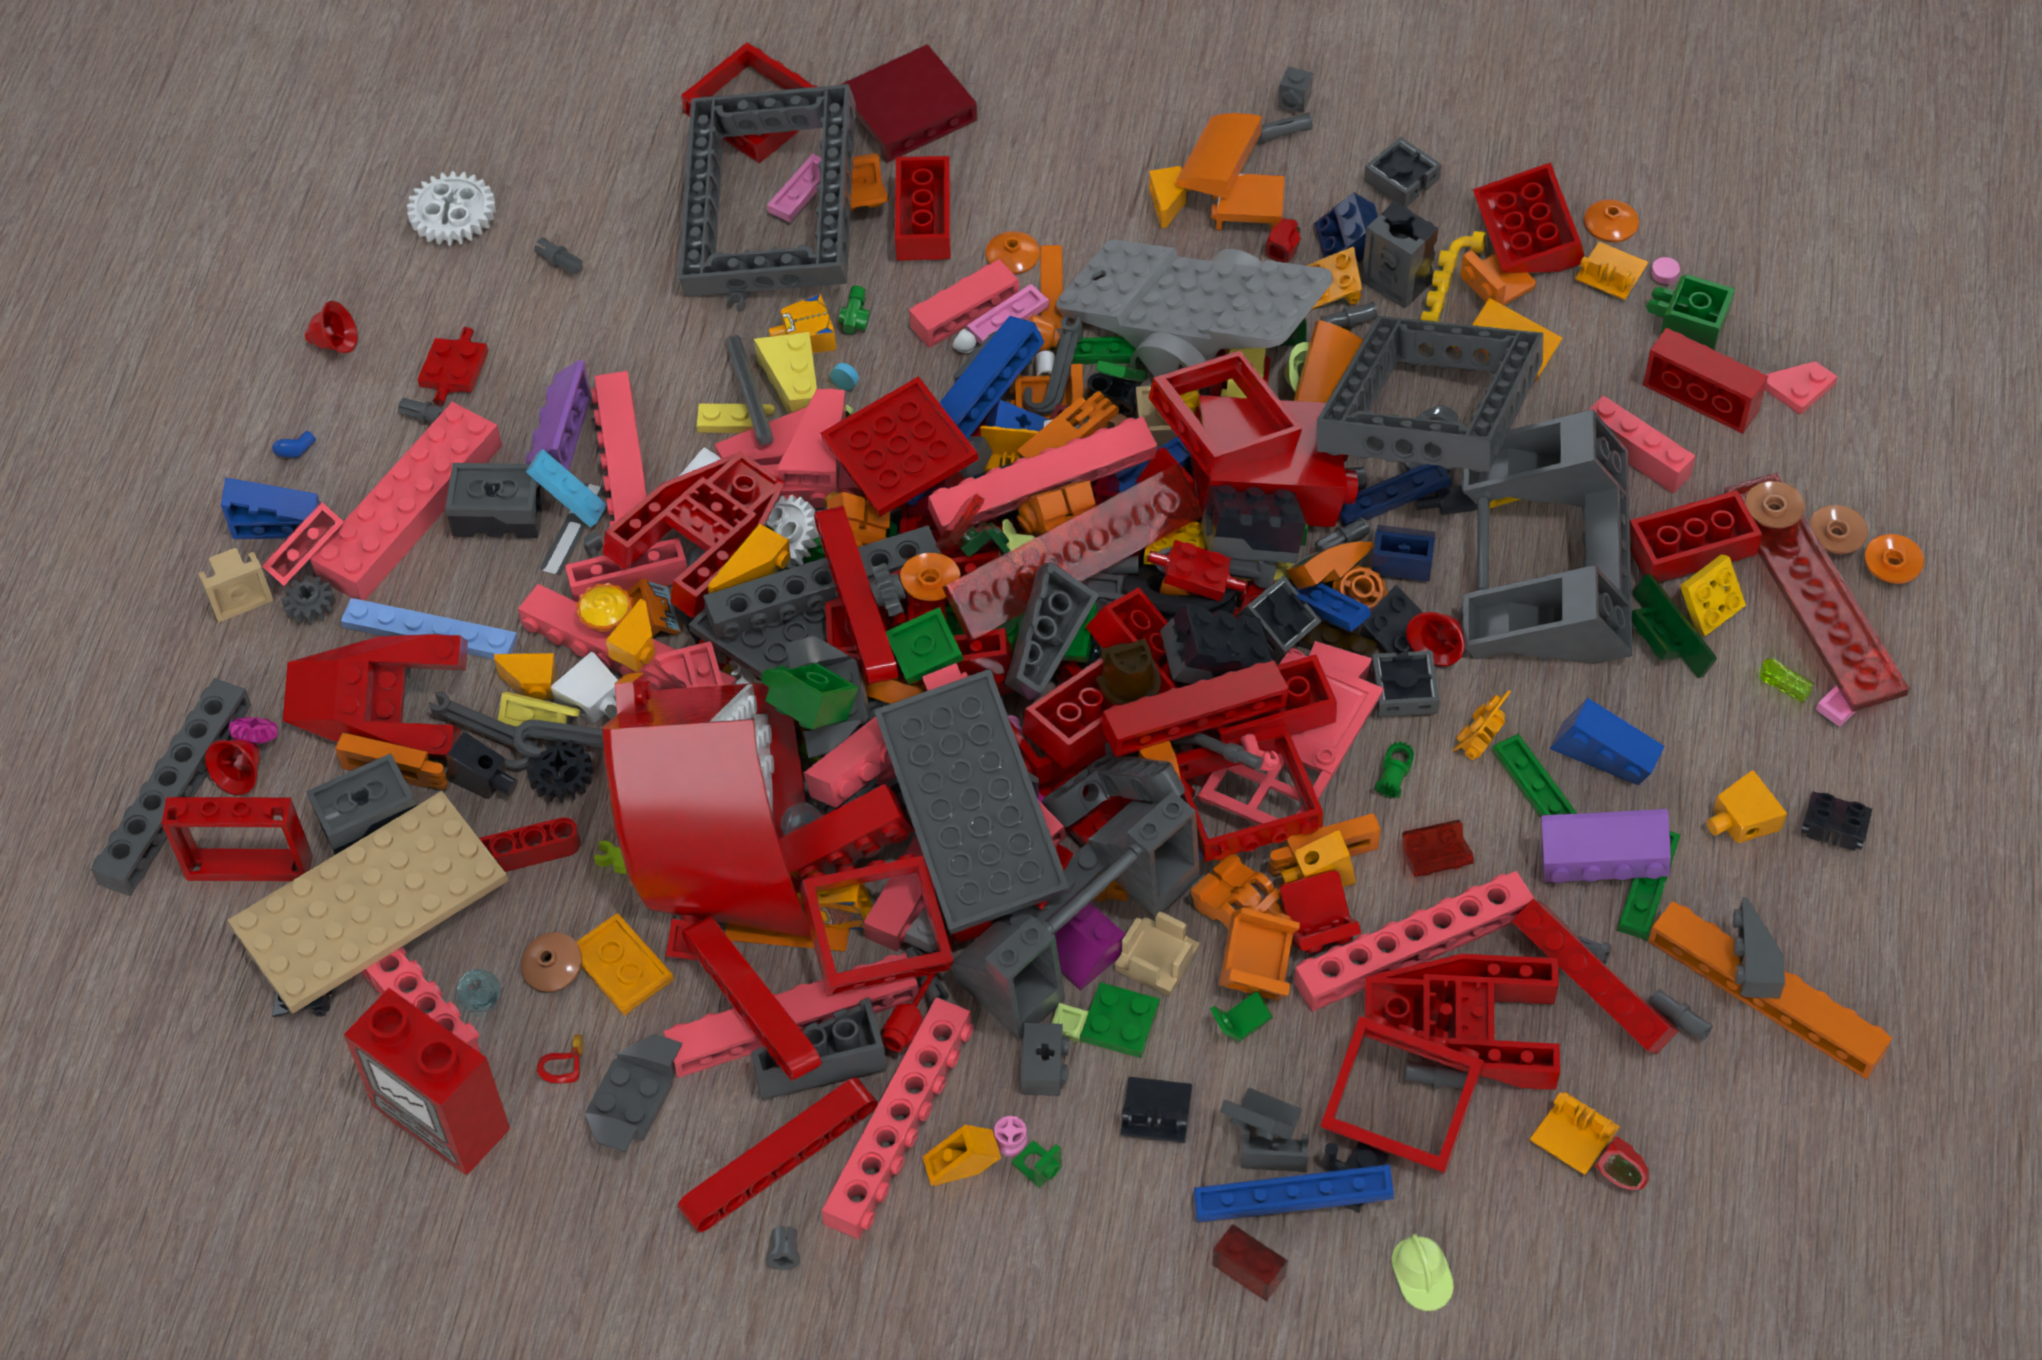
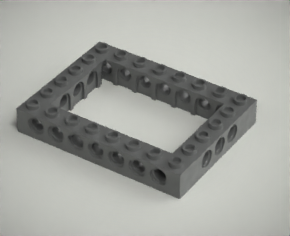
M849 84L691 98L678 279L687 297L847 284L856 106ZM823 128L822 140L819 142L822 150L821 162H818L821 174L820 185H817L819 193V207L816 208L818 230H815L817 252L814 254L811 247L800 245L798 248L777 250V248H771L768 251L750 252V250H744V253H716L724 137Z
M1377 316L1317 419V451L1327 452L1330 455H1354L1361 459L1371 457L1384 459L1388 462L1405 461L1413 462L1416 465H1439L1447 469L1465 468L1471 469L1474 472L1490 471L1543 363V333ZM1425 343H1429L1433 348L1428 347ZM1452 346H1457L1458 348H1460V351L1454 349ZM1480 349H1485L1488 353H1483ZM1398 361L1407 362L1410 365L1429 364L1435 365L1438 368L1457 367L1466 371L1485 370L1493 373L1492 383L1490 387H1486L1483 400L1478 402V410L1475 415L1472 414L1471 424L1468 429L1465 428L1463 423L1457 421L1444 422L1428 420V418L1400 417L1395 414L1392 416L1370 413V410Z

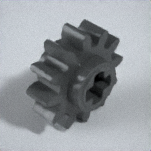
M886 563L873 567L876 580L870 582V587L879 607L886 606L890 617L903 613L900 600L906 598V594L897 573L890 574Z
M305 575L304 582L302 583L295 579L293 580V589L284 588L286 597L281 598L288 618L294 617L297 624H300L303 619H307L308 624L312 625L313 618L318 617L321 621L324 620V611L328 613L333 612L331 603L336 602L329 582L322 584L320 576L311 582L308 575Z

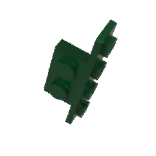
M983 520L978 523L979 526L977 528L970 526L959 536L961 541L957 544L968 557L972 556L990 540L1005 554L1010 551L1006 546L1010 540L994 523L990 522L987 524Z
M1646 574L1633 591V596L1643 607L1632 611L1633 625L1650 645L1654 654L1661 660L1682 657L1698 678L1704 677L1717 660L1716 655L1653 575Z

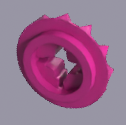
M246 716L245 718H236L233 722L229 723V734L233 738L247 740L253 744L266 743L275 739L278 735L277 724L267 718L261 719L258 716Z

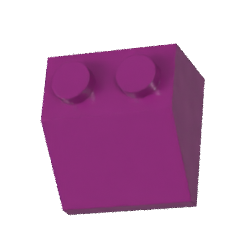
M1091 902L1055 933L1061 974L1080 991L1120 957L1122 941L1126 935Z

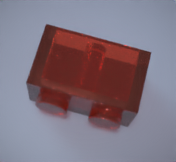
M1234 1224L1230 1226L1213 1248L1212 1265L1266 1302L1286 1277L1288 1260Z

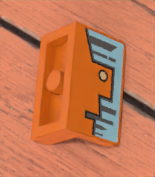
M641 578L628 591L629 597L632 598V607L640 599L646 602L653 637L659 631L678 635L681 629L676 611L670 603L671 593L669 588Z

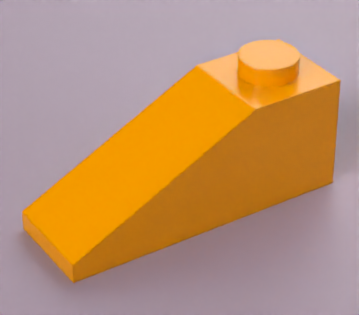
M759 524L708 584V593L710 594L777 573L780 568H785L791 558L789 539Z

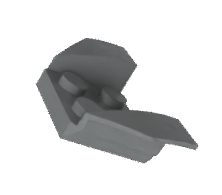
M811 636L786 643L790 668L793 669L818 663L859 688L848 720L803 732L809 759L828 754L849 738L858 726L872 720L860 663L818 637Z
M654 1034L617 1053L618 1058L612 1061L585 1111L586 1119L598 1144L626 1152L633 1138L639 1141L645 1140L672 1088L674 1075L671 1065L682 1046L681 1042Z

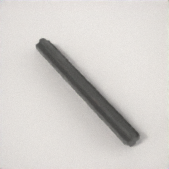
M738 335L729 336L726 340L727 347L758 443L762 446L771 444L773 442L772 432L741 337Z

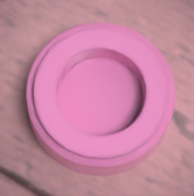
M1669 257L1658 258L1652 265V278L1660 284H1672L1679 277L1680 265L1676 260Z

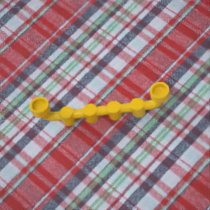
M1474 231L1473 236L1459 237L1451 243L1448 251H1440L1438 265L1443 267L1442 271L1435 270L1432 285L1437 287L1436 291L1429 290L1426 306L1431 307L1430 312L1423 311L1421 320L1440 322V315L1445 307L1446 294L1451 286L1452 274L1457 266L1460 249L1471 247L1474 253L1483 254L1486 232Z

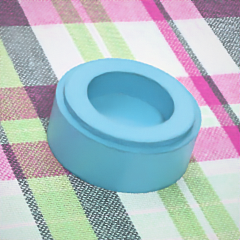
M838 363L830 372L832 382L842 390L850 391L859 382L857 371L849 364Z

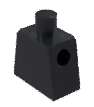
M466 732L461 734L447 754L448 781L483 798L490 799L496 790L509 796L517 785L518 780L505 773V758Z

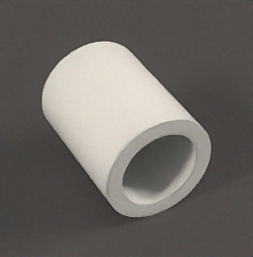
M1041 351L1036 355V376H1051L1055 362L1054 353Z

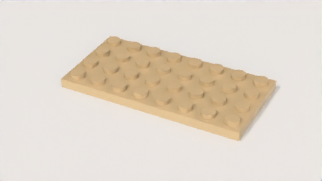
M443 791L227 921L245 949L293 1014L508 881V877Z

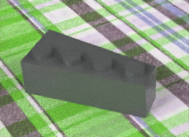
M1051 561L1037 569L1004 683L1028 700L1043 693L1099 596L1098 593Z
M867 997L859 1001V1006L848 1011L844 1008L833 1013L834 1017L818 1025L814 1022L805 1026L803 1033L816 1049L821 1059V1066L793 1082L786 1076L764 1046L752 1051L754 1071L761 1099L887 1069L884 1046L870 998Z

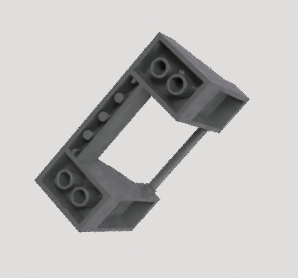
M1593 409L1511 429L1491 470L1474 472L1471 469L1464 468V478L1461 479V487L1464 494L1468 495L1477 504V590L1463 594V606L1460 610L1463 620L1465 650L1475 659L1510 652L1590 664L1633 656L1628 449ZM1512 497L1542 503L1554 502L1583 507L1582 516L1585 521V532L1582 534V539L1586 548L1583 568L1489 588V503L1492 500Z
M1174 791L1159 804L1154 802L1147 804L1132 800L1090 837L1088 843L1071 858L1064 871L1071 892L1048 899L1043 910L1031 905L1007 914L1001 921H996L953 959L952 969L955 980L1018 1041L1024 1038V1022L1040 1023L1057 1008L1059 1003L1065 1000L1055 933L1115 880L1156 918L1158 912H1163L1200 878L1196 811Z

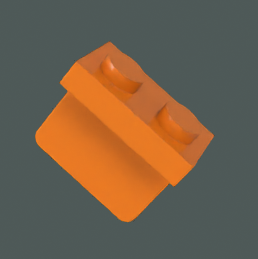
M878 154L853 157L851 211L860 206H881L888 201V194L882 183Z
M1472 250L1463 254L1460 277L1485 302L1491 298L1502 305H1506L1535 288L1536 281L1528 273H1502L1496 253L1483 261Z

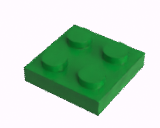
M940 607L886 631L889 644L908 685L923 679L922 677L964 660Z
M1099 982L1081 1033V1042L1142 1058L1160 1006V998Z

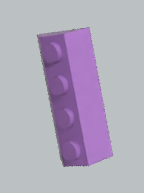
M578 360L555 374L552 385H548L546 391L547 403L540 410L539 429H535L533 432V448L531 452H527L525 464H531L535 455L543 449L569 471L591 399V391L583 360Z
M1668 809L1542 815L1541 857L1544 882L1564 883L1566 881L1583 880L1592 882L1603 879L1626 880L1629 878L1670 876L1671 855Z

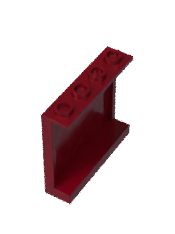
M928 44L840 84H849L856 103L855 115L880 144L881 157L886 163L978 121L977 102Z

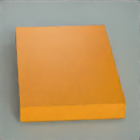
M1491 298L1488 299L1472 324L1473 326L1543 333V363L1535 381L1540 377L1562 340L1561 336Z
M618 912L576 941L582 954L581 968L623 1016L674 981L671 971Z

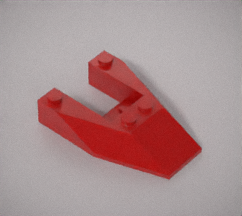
M741 451L658 486L605 531L603 555L625 570L674 528L706 551L674 579L670 603L693 619L705 608L703 596L709 594L708 584L759 524L765 526L785 486V482Z
M994 551L975 554L970 557L950 558L957 564L960 570V583L957 589L948 597L940 600L926 601L917 599L904 590L906 598L900 600L904 612L892 617L889 616L886 606L879 607L877 605L885 632L940 607L946 620L945 604L1008 594L1006 568L1000 552ZM900 569V570H897V571H895V572H893V573H891V574L897 573V574L899 575V577H900L901 569ZM839 597L826 602L827 643L860 662ZM1005 628L953 636L964 658L963 661L956 663L960 673L967 672V675H974L991 669L993 675L1008 673L1012 659V646ZM893 653V656H894V659H895V662H896V666H897L898 668H900V665H899V663H898V661H897V659H896V657H895V655H894V653Z
M461 635L378 636L287 662L282 721L337 743L342 733L425 751L428 752L429 758L447 759L448 752L461 736L459 728L454 725L402 723L407 668L466 671L468 641Z
M1461 953L1366 976L1365 1018H1368L1369 1013L1387 1019L1386 1026L1397 1030L1401 1024L1418 1030L1417 1037L1429 1041L1430 1035L1448 1041L1447 1048L1460 1052L1462 1046L1479 1052L1478 1059L1485 1062L1480 1076L1525 1089L1556 1090L1560 1076V1043L1495 1040L1494 1001L1554 1005L1559 987L1558 958ZM1366 1030L1365 1037L1462 1071L1469 1072L1470 1067Z

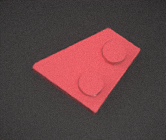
M1814 361L1765 374L1768 376L1765 390L1801 415L1836 384L1838 376Z
M710 641L655 655L657 665L681 688L724 685Z

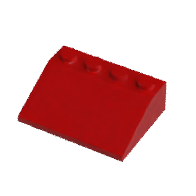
M1551 162L1473 189L1502 273L1560 272L1580 265L1585 256L1582 243Z

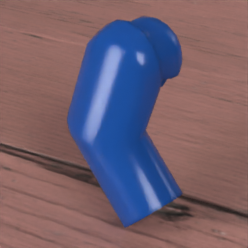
M306 430L297 440L280 439L275 441L272 450L280 457L298 458L316 441V438L311 432Z

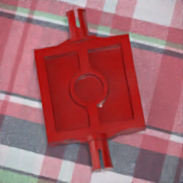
M463 327L461 335L457 340L435 338L417 381L420 387L437 390L433 398V403L437 406L445 404L449 393H472L489 349L486 343L470 342L474 334V330L470 327Z
M1174 540L1168 555L1150 550L1147 562L1164 567L1166 574L1165 584L1220 602L1226 588L1242 593L1246 589L1247 581L1231 577L1229 566L1231 558L1219 552H1212L1189 542Z

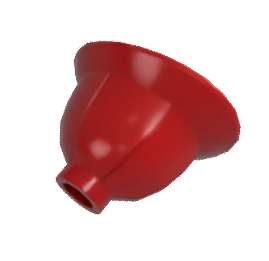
M328 301L324 304L321 312L315 314L309 321L308 327L305 330V338L308 343L314 344L319 348L335 350L344 354L353 351L356 347L358 332L354 319L348 310L336 301Z
M1423 612L1414 616L1409 621L1406 635L1414 652L1432 651L1434 665L1441 667L1451 666L1462 658L1465 649L1463 630L1460 623L1454 617L1437 612Z
M234 739L230 741H216L208 747L205 755L206 767L216 785L232 795L249 793L257 783V771L260 765L258 746L247 740Z

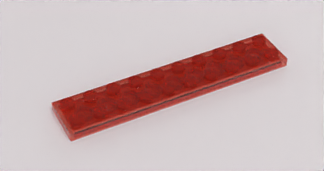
M1176 463L1020 545L1007 554H1003L948 583L942 589L968 641H971L1026 611L1037 569L1040 566L1051 561L1081 582L1202 517L1203 511L1180 464Z
M1777 472L1725 487L1724 493L1738 490L1745 503L1748 492L1757 484L1768 481L1784 482ZM1804 514L1798 522L1784 528L1766 527L1755 521L1762 533L1757 551L1851 711H1858L1908 696L1909 686Z

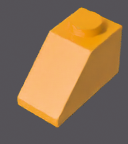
M1181 165L1149 171V192L1161 229L1167 228L1185 206L1187 192H1190V189L1175 186V181L1182 170Z
M642 599L636 603L606 639L609 657L636 672H639L645 664H649L656 652L646 602Z
M554 653L494 654L498 676L518 694L540 700L554 699L551 686L557 682L558 671Z
M963 1125L922 1156L930 1184L933 1186L978 1175L1001 1159L993 1130L971 1125Z

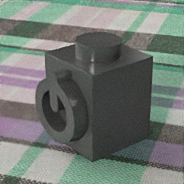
M1288 66L1279 86L1278 107L1292 112L1304 113L1312 95L1313 73Z

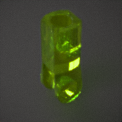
M1773 658L1765 659L1762 663L1760 671L1761 680L1779 688L1803 703L1807 700L1815 683L1791 669L1789 670Z

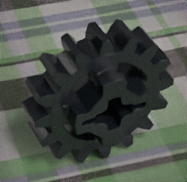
M557 740L554 747L549 743H545L546 750L541 751V757L537 759L529 758L530 768L527 769V775L531 789H536L538 797L546 794L549 802L554 797H558L560 803H563L565 796L568 795L574 800L576 799V791L585 793L584 784L592 783L591 774H594L590 754L584 752L582 745L574 748L573 741H569L566 746H562L561 740Z

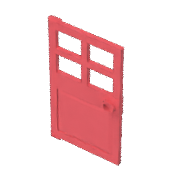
M1291 647L1286 651L1280 664L1308 656L1304 655L1302 651ZM1320 662L1337 700L1336 722L1291 735L1303 765L1320 773L1313 785L1318 800L1342 763L1384 689L1323 662ZM1278 753L1279 762L1274 770L1268 771L1266 775L1242 764L1212 772L1196 797L1207 805H1215L1258 825L1278 819L1258 810L1270 789L1301 802L1295 787L1276 779L1285 765L1281 753ZM1228 770L1260 784L1248 805L1215 791ZM1301 805L1297 814L1305 812L1303 805Z

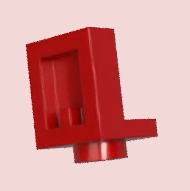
M681 914L680 920L671 919L666 956L697 961L686 946L681 934L682 930L699 921L697 916Z

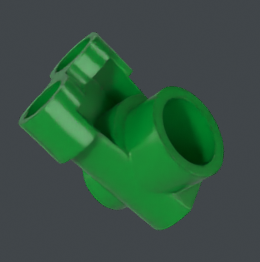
M854 285L851 287L848 307L841 308L839 323L843 324V332L847 334H855L856 330L865 332L867 329L870 310L863 309L866 300V289L861 286Z

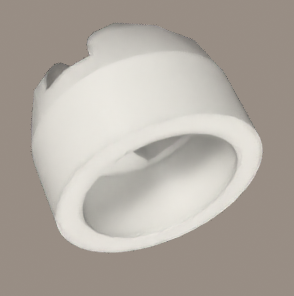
M963 329L956 337L953 348L962 353H970L975 349L976 338L971 332Z

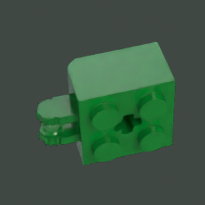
M1686 274L1680 277L1675 291L1655 287L1651 293L1653 300L1650 299L1647 302L1646 308L1652 315L1655 314V316L1664 318L1660 334L1668 328L1714 350L1729 315L1735 288Z
M818 663L793 669L787 668L784 665L777 666L776 669L768 668L762 673L761 680L769 688L765 701L773 705L777 712L795 718L802 727L811 730L848 720L859 688Z

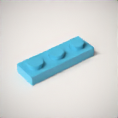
M542 449L535 455L526 470L528 475L590 528L598 522L607 504L545 450Z

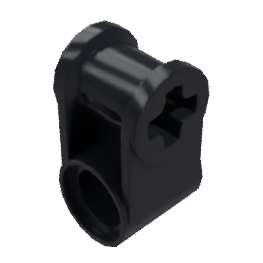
M1100 372L1094 373L1088 378L1086 400L1097 391H1100L1104 394V398H1108L1112 404L1119 408L1118 414L1131 417L1135 411L1136 387L1140 385L1132 380L1121 379Z

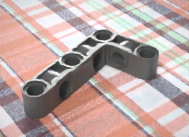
M1107 755L1096 760L1043 799L1042 803L1065 828L1075 823L1111 796L1160 803L1172 791L1180 797L1185 792V787L1169 761ZM1087 785L1088 793L1084 798L1082 794L1083 788Z

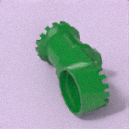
M1394 742L1387 749L1382 764L1383 773L1381 779L1374 786L1375 790H1377L1376 792L1380 793L1381 796L1385 794V798L1388 796L1389 799H1394L1401 796L1402 790L1400 786L1402 780L1408 775L1414 758L1413 748L1407 745L1406 742ZM1396 752H1403L1408 756V760L1403 763L1397 759H1392L1391 756Z

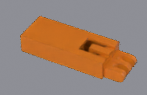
M1100 391L1094 393L1087 400L1080 396L1017 450L1019 458L1026 457L1030 459L1038 456L1047 448L1057 449L1065 446L1067 442L1074 438L1084 439L1092 436L1095 431L1108 427L1107 422L1118 414L1119 408L1112 404L1108 398H1104V394ZM1088 417L1089 420L1084 424L1083 420ZM1079 424L1081 427L1077 430L1075 426Z
M342 733L335 748L342 769L352 771L391 753L407 784L440 790L448 787L443 765L428 760V752L347 733Z
M1372 813L1325 826L1309 835L1300 833L1290 836L1286 840V847L1273 850L1270 853L1269 873L1273 876L1281 875L1282 871L1297 866L1294 855L1297 849L1340 830L1351 857L1377 850L1379 848L1381 828L1375 814Z

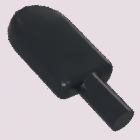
M1461 485L1442 488L1435 492V497L1415 500L1417 510L1439 507L1442 515L1477 510V504L1468 495L1464 494Z

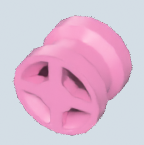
M1006 1116L998 1120L994 1128V1135L999 1152L1005 1156H1016L1026 1148L1027 1130L1025 1123L1015 1116Z

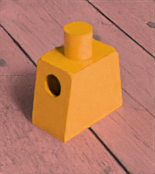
M1752 770L1717 796L1713 808L1715 816L1707 819L1706 824L1712 835L1717 836L1728 831L1735 842L1742 843L1782 830L1788 813L1756 772Z
M1340 830L1297 849L1294 852L1297 866L1281 872L1284 883L1334 869L1339 872L1343 887L1356 883L1351 856Z

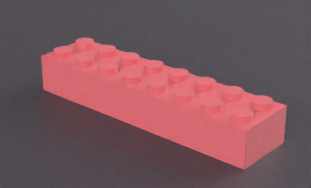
M451 402L345 519L344 523L310 558L316 577L320 576L322 582H329L331 587L351 598L365 601L445 511L452 464L487 463L502 447L498 425Z

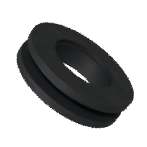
M1155 565L1140 567L1139 574H1127L1123 580L1124 595L1139 587L1167 622L1185 604L1204 607L1211 614L1221 610L1233 615L1235 611V590L1226 588L1221 602L1199 594L1178 596L1161 594L1160 587L1166 574L1158 570Z

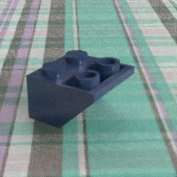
M1353 192L1314 223L1324 258L1354 247L1357 262L1364 261L1367 227L1378 217L1374 203Z
M1377 525L1372 571L1379 573L1380 576L1429 582L1435 531Z

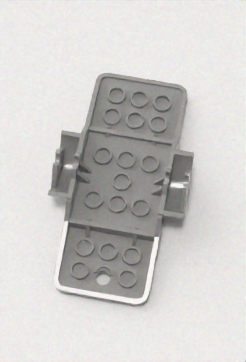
M1113 239L1103 245L1056 301V306L1060 314L1073 319L1079 317L1082 322L1119 333L1136 348L1130 358V367L1135 368L1142 361L1152 374L1157 377L1179 370L1181 365L1183 368L1214 359L1220 349L1270 348L1282 344L1290 337L1333 282L1331 271L1326 268L1268 260L1262 263L1254 256L1236 249L1218 251L1208 261L1178 257L1175 248ZM1098 275H1106L1099 280H1093Z

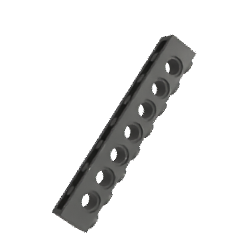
M929 526L858 547L869 583L876 580L872 569L875 566L886 563L891 574L902 569L903 565L909 560L904 558H912L923 553L941 554ZM825 557L716 591L703 597L706 615L716 640L725 637H734L750 629H760L769 623L779 620H788L804 612L820 610L825 606L826 602L839 596Z
M214 678L209 687L203 690L200 701L195 709L188 713L184 726L172 738L168 751L156 763L155 771L150 779L142 785L139 796L133 805L127 808L123 821L117 830L111 833L107 846L95 858L91 870L98 885L131 897L167 840L166 833L161 825L166 797L195 796L209 774L205 762L208 747L216 741H229L232 737L229 734V723L233 722L236 718H244L251 707V702L245 688Z

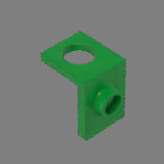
M1257 991L1227 1012L1215 1006L1210 1008L1222 1032L1239 1042L1273 1019L1261 994Z
M1032 1141L1012 1160V1165L1040 1188L1048 1179H1053L1061 1170L1062 1150L1058 1144H1055L1047 1152L1038 1143ZM1031 1154H1037L1042 1157L1035 1163L1034 1170L1029 1169L1025 1165V1159Z

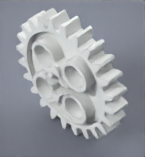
M454 171L451 172L450 177H446L444 173H441L438 180L431 176V183L428 184L422 181V189L414 188L415 196H409L410 204H407V214L413 231H418L419 237L426 235L427 242L436 238L437 245H440L443 240H447L448 246H451L453 240L456 239L459 244H462L464 237L471 241L473 240V233L482 235L481 227L489 228L488 221L494 220L493 213L496 212L494 195L491 193L490 186H485L483 179L477 181L476 175H472L467 179L465 172L459 177H456Z
M782 495L779 502H776L765 527L770 526L776 533L789 539L791 553L789 562L793 565H803L802 558L804 556H811L808 549L817 546L813 539L819 537L814 520L815 509L808 502H805L802 497L796 499L794 495H791L787 499Z

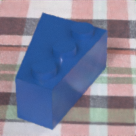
M225 477L221 507L233 539H286L315 509L320 500L317 493Z
M1587 698L1563 721L1549 749L1639 785L1652 774L1665 746Z

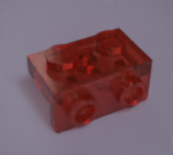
M1459 819L1402 832L1403 858L1414 877L1428 876L1436 872L1459 869L1463 866L1474 864L1473 852L1463 837V824Z

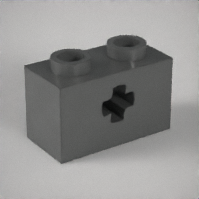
M1024 1022L1021 1070L1022 1095L1060 1096L1061 1084H1067L1068 1066L1062 1065V1055L1068 1056L1069 1036H1063V1024Z

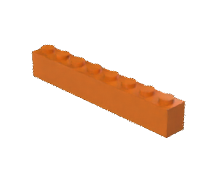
M1674 901L1670 903L1652 926L1648 940L1650 944L1866 1080L1870 1077L1887 1053L1893 1039L1884 1029L1870 1024L1860 1018L1854 1010L1844 1008L1833 1001L1825 992L1812 988L1804 983L1798 975L1788 973L1785 970V985L1780 999L1742 997L1740 984H1735L1736 965H1740L1739 956H1734L1735 939L1722 932L1716 924L1706 922L1695 915L1690 908L1681 906Z

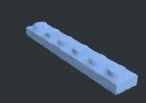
M355 598L350 599L341 619L343 628L380 636L461 635L468 641L467 654L494 659V654H512L518 640L517 633L513 631Z

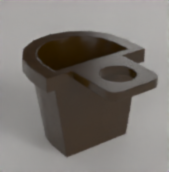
M1145 639L1129 644L1120 643L1101 651V659L1104 665L1101 676L1096 677V682L1108 702L1113 705H1124L1145 696L1151 697L1159 694L1161 686L1160 673L1152 659L1151 650Z

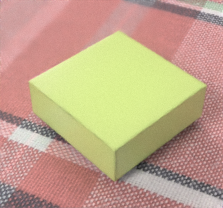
M1059 1003L1051 1024H1063V1036H1069V1041L1079 1043L1089 1011Z

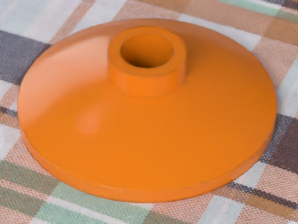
M1607 199L1598 201L1587 209L1584 224L1587 231L1595 238L1605 242L1616 243L1628 240L1636 233L1639 226V217L1630 205L1619 200Z
M1018 231L998 234L990 240L986 247L987 262L991 264L1000 259L1014 275L1032 269L1040 257V248L1036 240L1030 235Z
M1885 534L1878 536L1868 544L1865 550L1864 559L1867 568L1874 576L1885 582L1895 584L1910 582L1920 575L1924 567V555L1920 547L1914 541L1902 535Z
M923 553L910 558L903 565L900 572V582L903 589L917 599L926 601L940 600L948 597L957 589L960 583V570L957 564L945 555Z

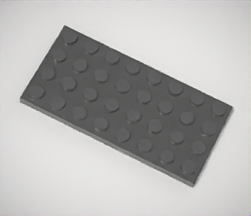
M991 669L874 710L951 934L1071 892Z

